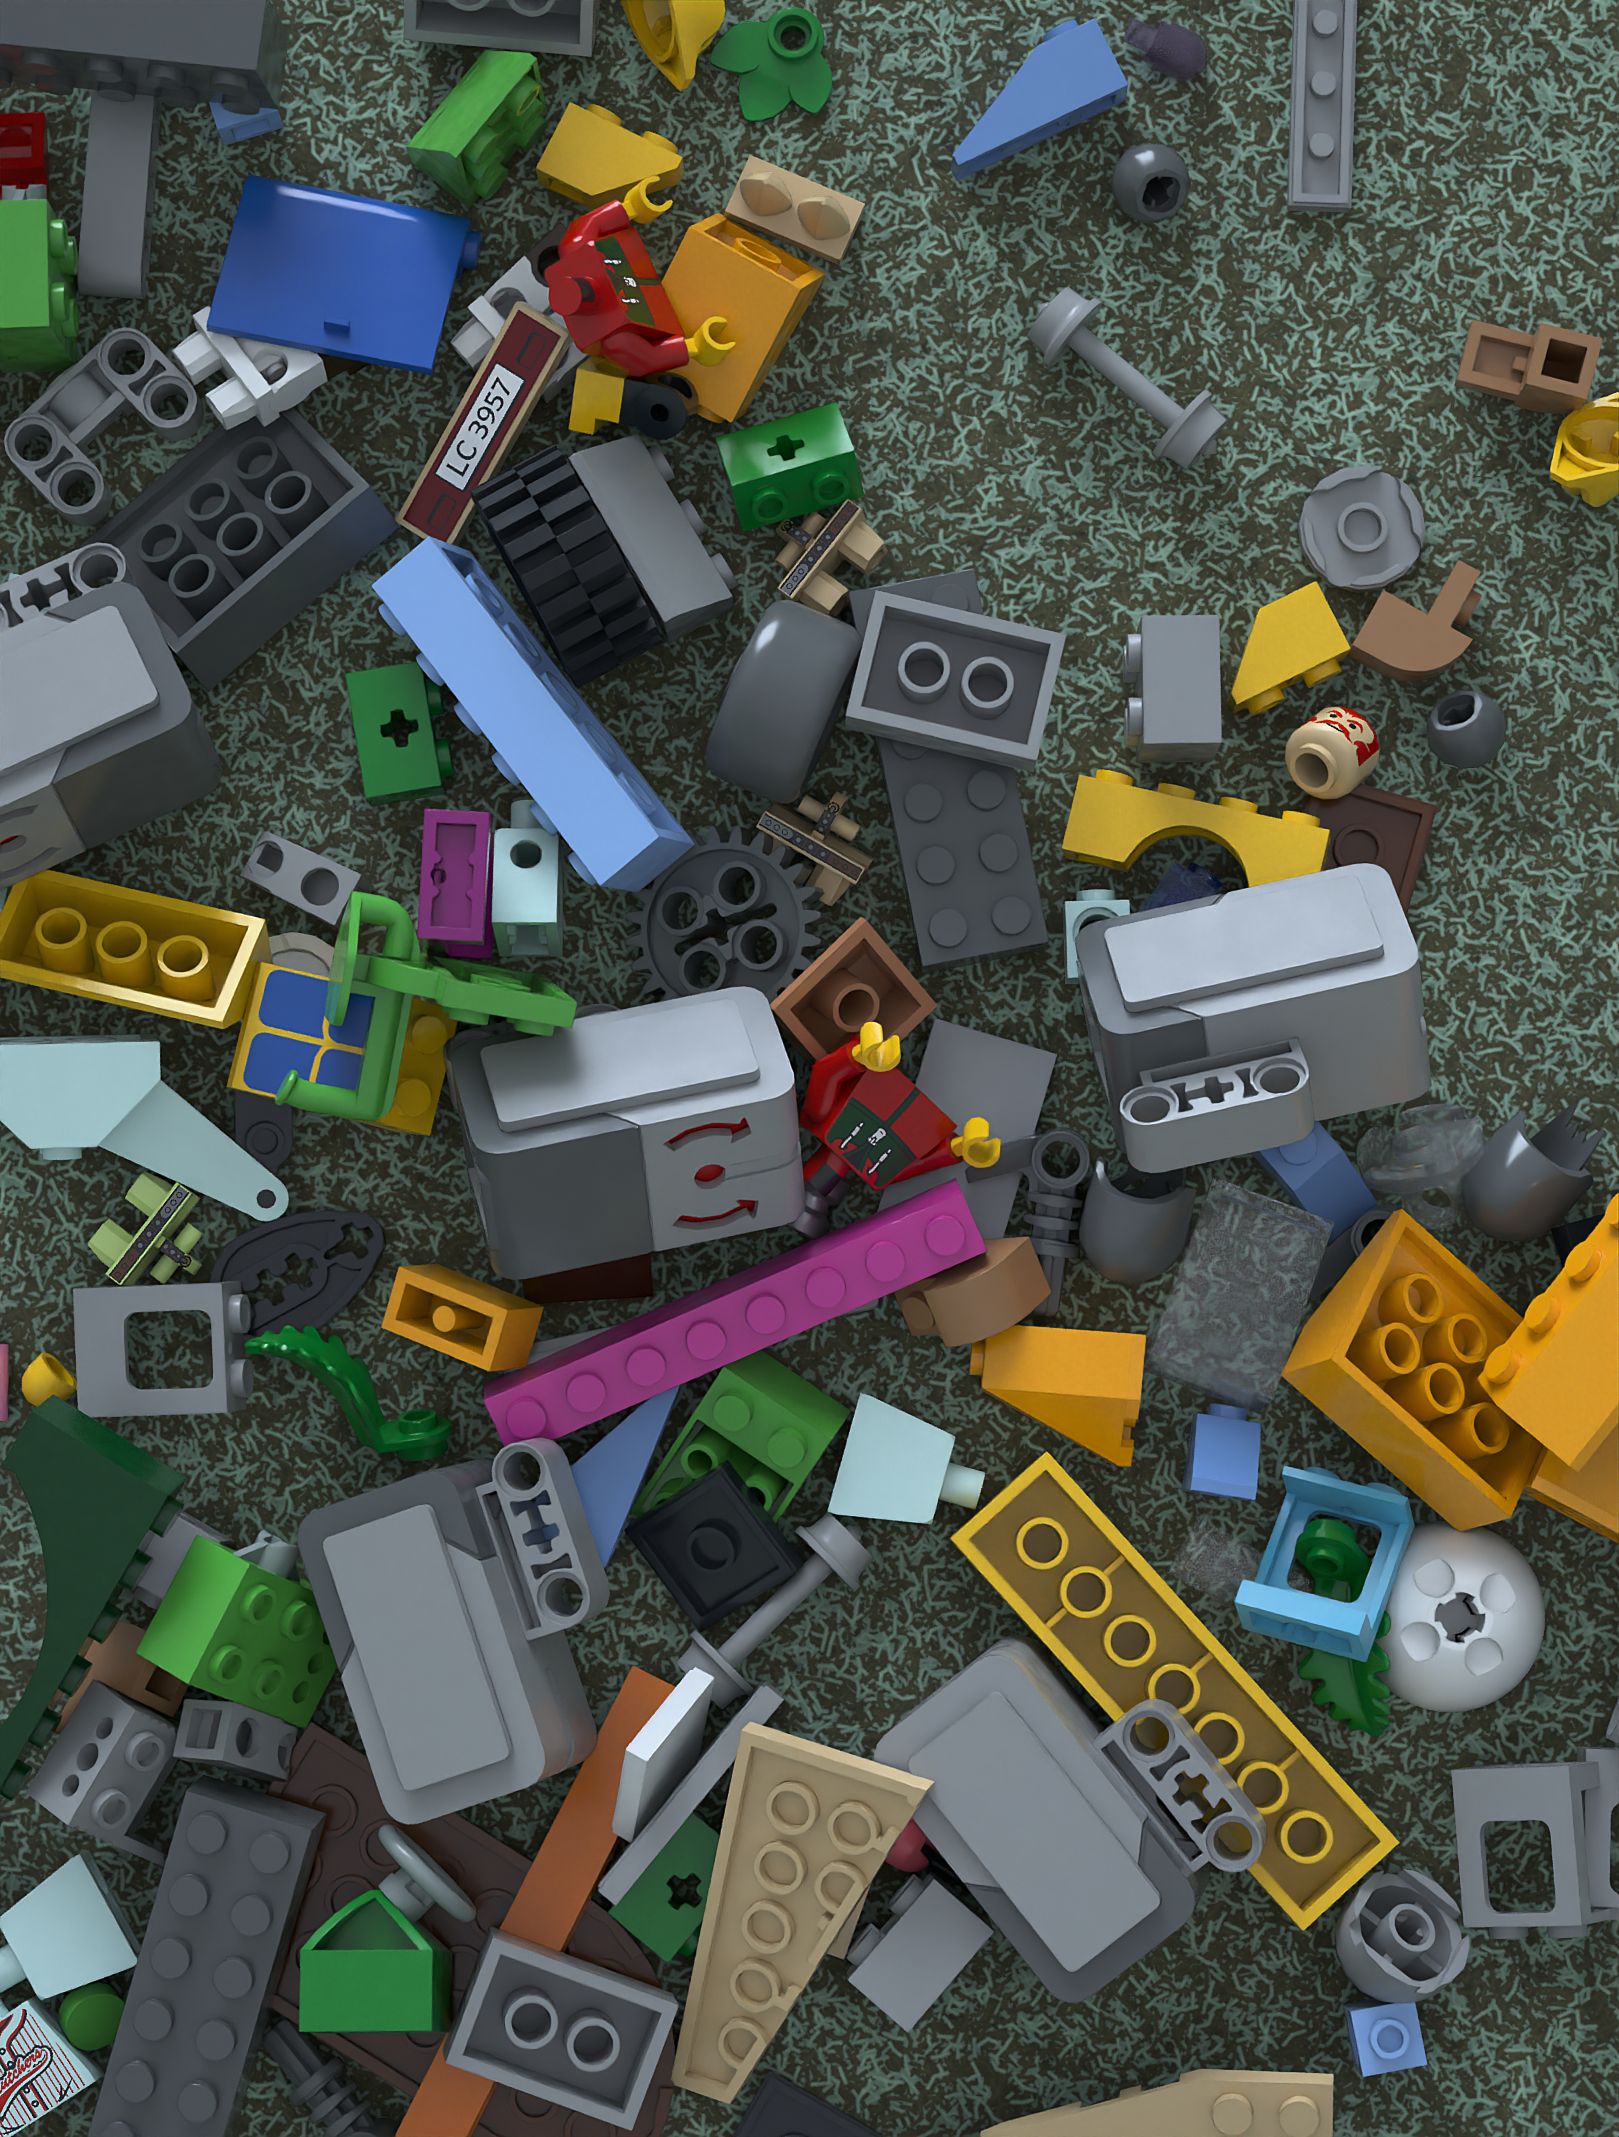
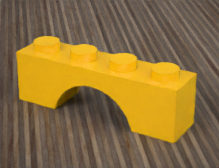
M1099 769L1096 771L1095 778L1079 775L1062 845V851L1067 859L1128 872L1140 855L1151 846L1163 840L1179 836L1201 837L1217 843L1230 852L1243 869L1248 886L1254 887L1324 871L1331 838L1330 830L1319 828L1321 820L1312 815L1295 811H1283L1282 819L1256 814L1258 805L1245 800L1221 797L1219 805L1194 800L1196 792L1182 786L1159 783L1157 792L1133 787L1134 778L1128 775Z

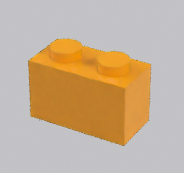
M439 1264L399 1266L381 1328L489 1372L525 1368L544 1306Z

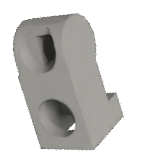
M263 831L240 874V877L250 884L285 901L289 906L338 932L350 892L357 891L370 894L374 887L363 875L266 831Z
M185 1699L173 1757L188 1762L205 1763L249 1778L287 1782L290 1771L291 1751L296 1742L298 1729L283 1723V1720L235 1702Z

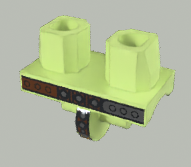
M144 1171L125 1197V1199L149 1216L135 1236H132L116 1222L108 1219L88 1242V1246L110 1268L106 1275L120 1286H133L160 1251L164 1254L150 1271V1274L163 1284L167 1282L179 1265L193 1275L202 1266L201 1263L188 1254L203 1235L202 1232L190 1223H187L174 1242L170 1240L171 1236L201 1198L178 1182L173 1186L169 1182Z

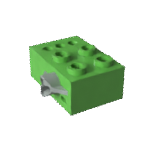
M44 184L29 185L28 189H17V185L2 186V200H0V370L2 373L65 371L78 363L77 244L75 236H68L65 219H58L47 200V187Z
M261 1530L254 1544L238 1551L196 1534L135 1652L189 1685L304 1729L309 1723L337 1668L311 1584L299 1578L295 1563L300 1555L299 1548L283 1542L267 1530Z

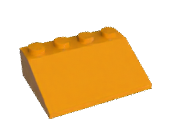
M1403 1209L1394 1211L1304 1325L1281 1376L1460 1532L1511 1518L1543 1446L1541 1442L1502 1411L1476 1380L1483 1372L1489 1355L1508 1340L1524 1318Z

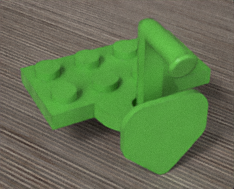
M351 891L335 944L326 994L325 1017L331 1025L342 1026L350 993L372 997L356 1089L310 1082L299 1078L296 1070H290L276 1094L275 1104L280 1106L285 1103L309 1112L362 1121H376L385 1117L391 1110L394 1102L413 995L435 999V1004L441 1005L442 1011L448 1012L449 1018L453 1020L488 1025L490 1014L507 1017L506 1022L514 1024L515 1030L543 1036H553L555 1026L573 1028L577 1002L542 974L421 954L416 931L407 910L397 901L387 897ZM359 922L387 927L382 954H363L357 952Z

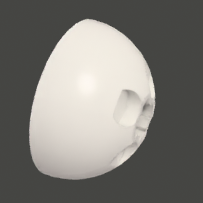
M1435 1521L1415 1526L1385 1608L1391 1618L1390 1631L1386 1636L1375 1640L1376 1644L1388 1655L1391 1667L1388 1671L1375 1673V1675L1387 1684L1391 1692L1415 1706L1439 1712H1460L1477 1709L1500 1699L1521 1682L1535 1662L1545 1629V1607L1542 1591L1537 1577L1523 1555L1506 1539L1481 1526L1461 1532L1457 1531L1447 1521ZM1465 1597H1467L1466 1602H1467V1603L1469 1604V1606L1471 1607L1472 1613H1474V1614H1472V1615H1470V1611H1469L1467 1605L1462 1602ZM1467 1627L1470 1628L1464 1634L1457 1636L1458 1641L1455 1640V1634L1463 1632Z

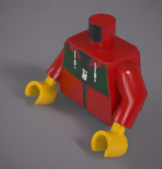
M654 175L646 177L627 192L623 203L615 199L575 219L569 224L558 247L560 260L545 269V279L550 288L548 294L550 306L554 312L562 315L576 347L584 354L607 359L626 374L636 377L687 366L689 358H694L701 365L713 367L718 365L735 346V342L718 344L711 339L720 334L728 324L725 318L719 316L708 318L692 338H683L685 337L683 329L638 230L634 227L630 228V220L633 219L641 224L650 223L669 209L673 203L671 199L663 205L657 206L647 199L645 191L661 180L660 177Z
M876 1022L865 1023L860 1030V1037L854 1033L844 1046L815 1062L812 1066L804 1108L799 1114L798 1121L822 1143L802 1167L804 1180L825 1198L850 1170L872 1189L879 1191L888 1185L962 1163L963 1160L976 1168L990 1167L1000 1157L1001 1140L993 1138L982 1142L989 1137V1123L981 1117H974L966 1122L963 1127V1136L953 1132L957 1125L896 1068L901 1059L900 1038L897 1035H893L890 1039L883 1042L882 1026Z

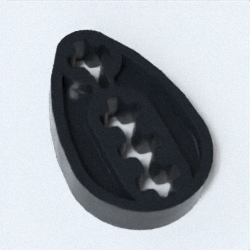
M335 1210L298 1213L267 1222L232 1240L218 1256L212 1270L210 1283L241 1281V1288L245 1292L254 1293L263 1286L260 1275L264 1272L269 1271L276 1278L288 1274L291 1271L288 1262L291 1257L297 1255L303 1262L314 1260L318 1269L310 1274V1280L313 1285L305 1290L297 1283L285 1286L282 1289V1296L285 1300L279 1305H275L268 1298L258 1301L253 1306L257 1316L251 1320L249 1331L243 1333L244 1343H246L249 1339L261 1337L265 1331L280 1334L281 1329L286 1325L294 1327L303 1334V1328L306 1326H312L318 1332L342 1313L369 1282L385 1251L386 1235L379 1222L365 1213ZM354 1224L360 1231L370 1228L374 1237L366 1243L369 1254L359 1259L351 1251L327 1260V1254L338 1248L347 1239L344 1229L348 1225Z

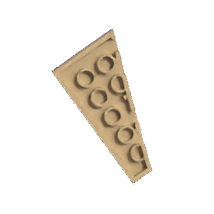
M749 1722L741 1730L671 2080L675 2086L730 2104L738 2096L935 1781L754 1722Z

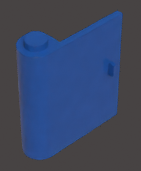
M249 175L243 188L208 316L207 331L432 375L456 279L461 280L463 278L466 268L477 269L483 233L473 231V218Z

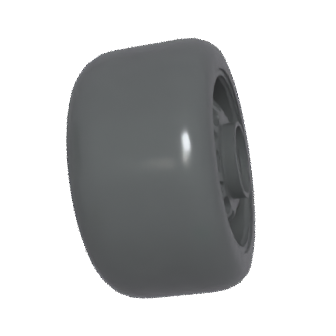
M779 600L772 603L760 619L745 652L738 659L724 691L720 704L721 708L706 749L705 762L708 769L720 779L777 803L796 801L803 793L813 774L852 684L863 645L861 634L849 624L791 600Z

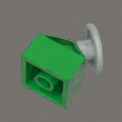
M392 1824L381 1826L378 1831V1838L401 1868L396 1873L392 1871L378 1885L380 1890H369L330 1917L300 1950L299 2032L449 2033L451 2029L452 1952L420 1924L418 1920L436 1902L462 1923L472 1922L476 1918L477 1911L472 1901L456 1882L417 1843Z

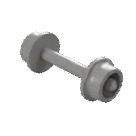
M1066 287L1052 302L1038 304V319L1028 332L1027 338L1043 353L1042 363L1047 368H1050L1070 348L1073 349L1165 426L1168 430L1153 450L1152 456L1157 460L1162 457L1169 458L1184 470H1188L1202 455L1206 456L1217 453V441L1215 439L1227 424L1228 419L1212 405L1211 398L1213 394L1207 389L1202 391L1184 410L1087 328L1102 307L1103 302L1097 297L1087 300L1070 287Z
M829 1512L811 1527L805 1528L800 1525L795 1530L796 1534L815 1554L718 1650L697 1630L690 1635L692 1644L676 1664L686 1674L696 1667L715 1678L711 1700L719 1708L724 1709L739 1695L747 1694L751 1696L755 1692V1689L735 1668L832 1572L854 1592L860 1587L858 1582L859 1576L874 1559L858 1542L861 1539L860 1526L847 1525L843 1527Z

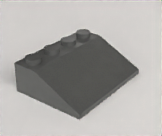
M294 407L280 411V417L265 427L256 416L228 430L220 424L79 546V548L98 542L108 543L119 549L125 557L137 588L144 595L170 651L208 692L399 527L371 486ZM116 577L106 578L110 583H113Z

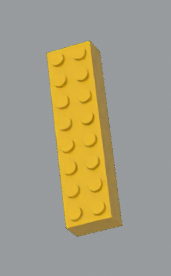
M1047 1451L1042 1453L948 1538L1113 1723L1134 1706L1147 1699H1161L1170 1702L1179 1710L1261 1813L1267 1827V1838L1259 1858L1251 1867L1245 1870L1299 1929L1304 1931L1400 1843ZM1143 1717L1137 1720L1135 1725L1136 1735L1142 1744L1150 1748H1161L1168 1744L1169 1731L1161 1720L1154 1717ZM1183 1771L1185 1779L1179 1788L1186 1796L1195 1791L1201 1795L1209 1805L1201 1819L1205 1824H1208L1217 1810L1228 1803L1224 1798H1221L1215 1808H1213L1202 1792L1208 1782L1206 1777L1199 1774L1197 1777L1191 1778ZM1227 1822L1218 1828V1838L1229 1851L1244 1852L1253 1845L1252 1835L1243 1824Z

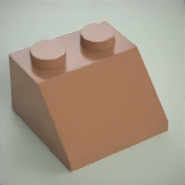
M862 917L847 929L770 1004L778 1030L811 1068L819 1059L844 1046L854 1033L860 1037V1030L865 1023L876 1022L882 1026L883 1042L890 1039L893 1035H897L901 1042L938 1006L868 921Z

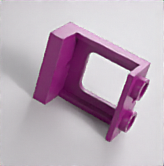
M424 809L417 939L427 955L492 960V893L495 833L490 832V812Z

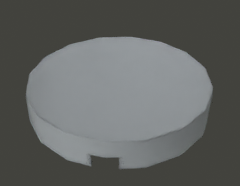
M1370 466L1343 468L1321 480L1304 502L1298 524L1301 552L1313 572L1331 586L1354 593L1382 590L1403 578L1417 560L1426 532L1422 507L1411 488L1396 477L1395 479L1390 474L1381 472V469Z

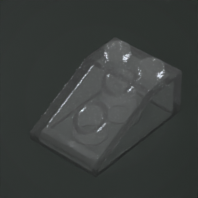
M1213 1177L1160 1310L1144 1355L1143 1371L1260 1415L1274 1399L1281 1373L1285 1367L1334 1222Z

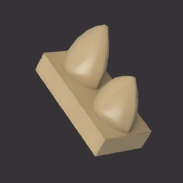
M750 155L725 209V216L840 265L863 215L865 203Z

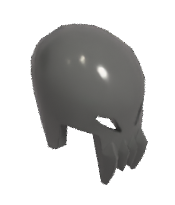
M1572 1103L1529 1140L1524 1125L1526 1113L1520 1109L1481 1146L1466 1165L1461 1180L1463 1207L1468 1218L1478 1230L1499 1241L1531 1242L1549 1233L1593 1185V1176L1587 1170L1581 1169L1594 1152L1606 1131L1604 1129L1600 1130L1585 1142L1584 1140L1588 1134L1587 1131H1583L1575 1136L1579 1124L1576 1123L1567 1128L1577 1107V1104Z
M1097 1158L1079 1227V1239L1083 1254L1090 1265L1102 1277L1113 1283L1132 1284L1144 1282L1165 1272L1173 1266L1189 1241L1196 1189L1185 1186L1187 1167L1160 1173H1148L1139 1171L1129 1164L1126 1173L1108 1179V1161ZM1149 1176L1140 1188L1123 1191L1130 1184Z

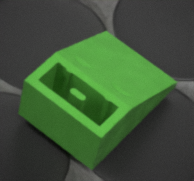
M485 50L406 146L411 163L468 208L474 204L479 196L488 200L498 191L509 173V170L504 167L518 148L525 152L529 151L538 142L547 128L548 121L544 119V116L547 114V107L537 58L525 52Z
M762 1350L731 1362L722 1368L635 1502L631 1512L639 1517L728 1459L776 1524L851 1413V1410Z

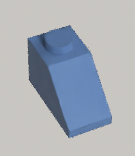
M1319 1121L1315 1122L1312 1132L1300 1141L1251 1152L1328 1245L1369 1209L1378 1204L1342 1148Z
M1210 1403L1208 1415L1193 1414L1181 1491L1242 1501L1256 1499L1261 1423L1246 1421L1248 1409Z

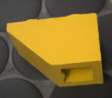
M570 102L536 166V172L540 185L591 210H595L615 199L623 203L627 192L648 176H658L661 180L645 191L646 195L678 185L684 175L683 157L676 154L678 148L672 142L658 134L645 131L641 137L620 127L621 119L601 106L589 104L587 109H584Z
M1317 581L1259 609L1227 700V705L1232 714L1246 707L1251 716L1260 714L1285 700L1281 690L1303 679L1307 687L1311 688L1342 672L1338 662L1346 658L1351 648Z

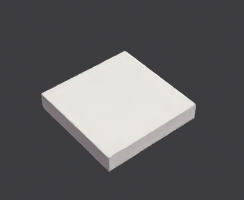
M696 1667L690 1670L626 1748L612 1823V1833L632 1843L698 1760L715 1679L713 1676Z

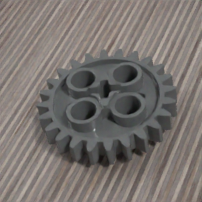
M711 826L708 830L706 845L698 835L687 833L695 845L653 879L654 884L651 890L643 888L638 893L632 892L645 905L643 911H632L626 913L625 916L627 920L641 925V933L625 940V945L642 949L644 954L630 966L631 970L639 973H651L652 976L645 983L642 991L644 994L653 996L666 992L662 1001L731 987L745 986L762 992L770 1005L815 961L810 958L812 949L829 947L830 942L814 935V927L829 921L830 915L814 911L811 908V904L825 893L822 888L802 886L803 882L811 874L812 868L802 863L789 867L795 850L781 845L772 852L773 837L768 834L759 832L751 842L749 829L735 826L728 841L724 829ZM750 872L755 883L754 893L748 901L739 904L734 894L735 883L743 874ZM693 897L698 907L697 918L691 926L683 929L678 921V911L685 900ZM774 904L777 911L773 916L764 920L749 921L769 909L771 905ZM725 918L739 922L749 921L727 931L729 942L716 938H707L727 929ZM772 931L777 941L776 952L769 961L761 963L756 953L757 942L764 933ZM707 938L698 942L699 944L692 946L683 955H679L678 947L681 944L690 940ZM714 955L720 966L719 977L713 985L705 988L700 979V969L704 961Z

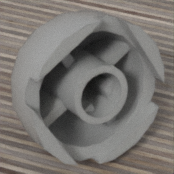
M1403 1869L1396 1875L1383 1874L1385 1871L1383 1870L1373 1873L1348 1897L1341 1907L1335 1926L1336 1954L1345 1975L1361 1992L1381 2002L1416 2003L1438 1994L1465 1968L1470 1950L1469 1937L1467 1935L1462 1939L1461 1930L1456 1922V1919L1462 1914L1456 1902L1437 1882L1417 1871Z

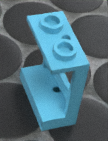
M1284 1466L1282 1477L1287 1493L1254 1582L1242 1580L1234 1601L1242 1628L1367 1662L1415 1526L1408 1497L1402 1496L1396 1489L1381 1483L1373 1482L1362 1486L1343 1481L1336 1474L1323 1468L1308 1467L1304 1471ZM1325 1514L1377 1528L1382 1533L1361 1595L1354 1602L1345 1603L1293 1589L1288 1585V1578L1296 1559V1540L1301 1533L1305 1532L1311 1518L1316 1515Z

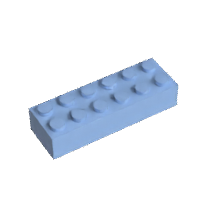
M428 536L371 585L384 602L378 608L384 620L400 636L404 637L408 634L418 646L421 653L416 656V660L422 670L437 685L447 684L459 700L454 706L458 717L475 735L485 734L497 750L492 755V760L499 771L512 784L517 786L521 782L535 800L530 805L531 812L550 834L555 836L559 832L573 850L568 859L576 872L588 884L593 886L598 882L600 886L610 889L615 888L638 893L695 845L470 551Z

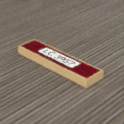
M516 301L395 519L396 522L424 540L430 536L458 546L477 512V507L471 498L469 490L497 476L573 340L567 328L524 301Z

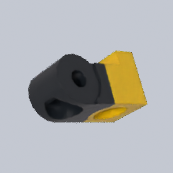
M591 355L576 371L569 430L593 435L607 421L629 426H637L646 436L655 440H667L675 437L696 416L699 407L698 394L694 385L687 378L676 373L662 371L641 377L630 376L609 360Z

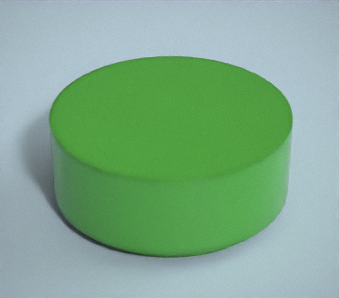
M90 1982L77 1987L67 1995L60 2006L58 2022L73 2046L81 2050H97L115 2040L125 2004L112 1986L102 1982Z

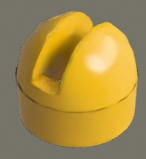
M42 1352L28 1366L22 1377V1392L26 1400L36 1407L53 1394L63 1401H67L77 1391L76 1379L54 1356L46 1352Z

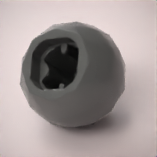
M1142 143L1127 150L1115 164L1111 179L1112 191L1118 208L1130 218L1150 223H1159L1174 216L1186 203L1191 185L1184 159L1174 149L1154 143ZM1153 179L1151 184L1146 187V184Z
M1473 690L1454 691L1439 699L1427 718L1426 733L1429 747L1445 765L1460 769H1477L1495 759L1506 741V723L1503 710L1485 693Z

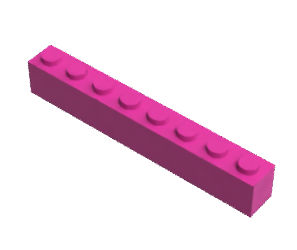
M955 1178L527 1365L525 1368L517 1369L484 1384L483 1401L504 1447L511 1443L543 1437L555 1440L987 1251V1248Z

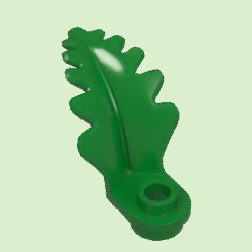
M286 1325L281 1329L280 1334L265 1331L261 1337L249 1339L245 1343L247 1354L270 1355L292 1361L319 1379L338 1401L362 1445L372 1448L378 1453L397 1451L398 1458L405 1461L432 1459L444 1454L448 1450L447 1438L452 1434L451 1422L445 1417L437 1416L436 1411L433 1409H414L399 1415L398 1420H385L366 1363L360 1357L352 1359L348 1355L340 1337L336 1335L330 1336L328 1342L325 1343L317 1330L312 1326L304 1327L303 1334L294 1327Z
M1318 1519L1310 1522L1306 1526L1305 1532L1301 1533L1296 1540L1295 1554L1314 1578V1591L1312 1594L1351 1603L1356 1601L1361 1595L1372 1562L1356 1543L1357 1536L1354 1530L1342 1522L1330 1519ZM1386 1610L1381 1619L1367 1662L1309 1647L1311 1649L1310 1653L1301 1661L1297 1668L1298 1675L1302 1680H1324L1320 1687L1312 1694V1700L1319 1706L1333 1702L1334 1704L1328 1713L1331 1719L1335 1721L1349 1719L1346 1724L1349 1729L1364 1730L1371 1736L1382 1735L1384 1727L1390 1725V1721L1386 1717L1390 1714V1706L1380 1699H1388L1390 1697V1690L1387 1684L1375 1675V1673L1386 1672L1391 1667L1388 1655L1375 1642L1376 1639L1386 1636L1390 1631L1391 1618ZM1292 1643L1296 1646L1307 1647L1300 1644Z

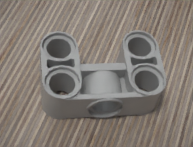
M119 328L108 333L78 363L61 373L49 385L44 394L10 424L4 438L5 451L19 472L65 520L77 526H91L106 517L110 511L113 499L111 488L97 467L86 457L90 452L87 445L122 413L128 417L133 411L162 438L171 441L186 440L196 434L202 425L204 418L203 403L190 381L146 335L137 329ZM136 350L145 354L144 364L136 373L121 375L115 372L117 359L126 351ZM180 395L188 399L187 410L179 418L164 420L158 417V407L168 396ZM41 435L52 438L51 451L45 458L33 462L23 459V449L28 440ZM82 480L95 483V493L90 502L78 507L66 504V493L72 484Z

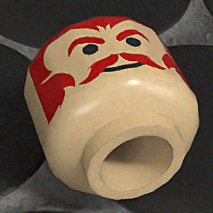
M1342 706L1326 707L1311 716L1292 733L1286 744L1285 761L1288 772L1295 783L1309 795L1323 800L1338 799L1351 792L1372 773L1379 761L1380 746L1376 732L1359 713Z

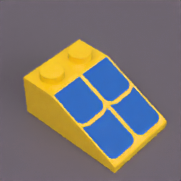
M257 962L227 1087L275 1100L276 1094L290 1070H296L298 1077L304 1080L355 1090L372 997L350 993L342 1026L331 1025L325 1017L328 977L269 963ZM412 998L395 1097L391 1110L385 1117L376 1121L345 1119L394 1132L430 1136L446 1072L443 1054L444 1045L448 1039L454 1037L458 1021L450 1019L449 1013L442 1011V1006Z

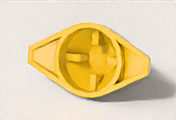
M621 0L629 25L644 53L679 91L687 89L695 76L697 57L709 48L724 21V0Z
M1619 392L1586 403L1581 410L1575 409L1562 421L1556 438L1550 478L1560 483L1566 492L1572 495L1581 494L1582 499L1593 507H1600L1619 495Z

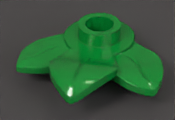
M788 7L775 12L767 22H739L718 40L710 56V63L714 67L741 75L739 81V103L744 119L750 123L773 119L782 113L792 101L804 111L816 115L827 102L832 90V71L821 55L824 47L822 25L815 15L802 8ZM789 31H798L804 36L805 42L799 49L790 50L783 46L781 39Z

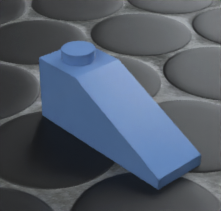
M1095 18L1081 25H1078L1076 20L1067 21L1054 27L1043 36L1044 42L1036 47L953 153L951 171L956 181L1125 102L1128 83Z
M679 1386L647 1399L570 1467L603 1567H608L680 1393L681 1388ZM549 1495L537 1498L533 1508L551 1502ZM556 1523L543 1528V1535L546 1540L560 1536Z

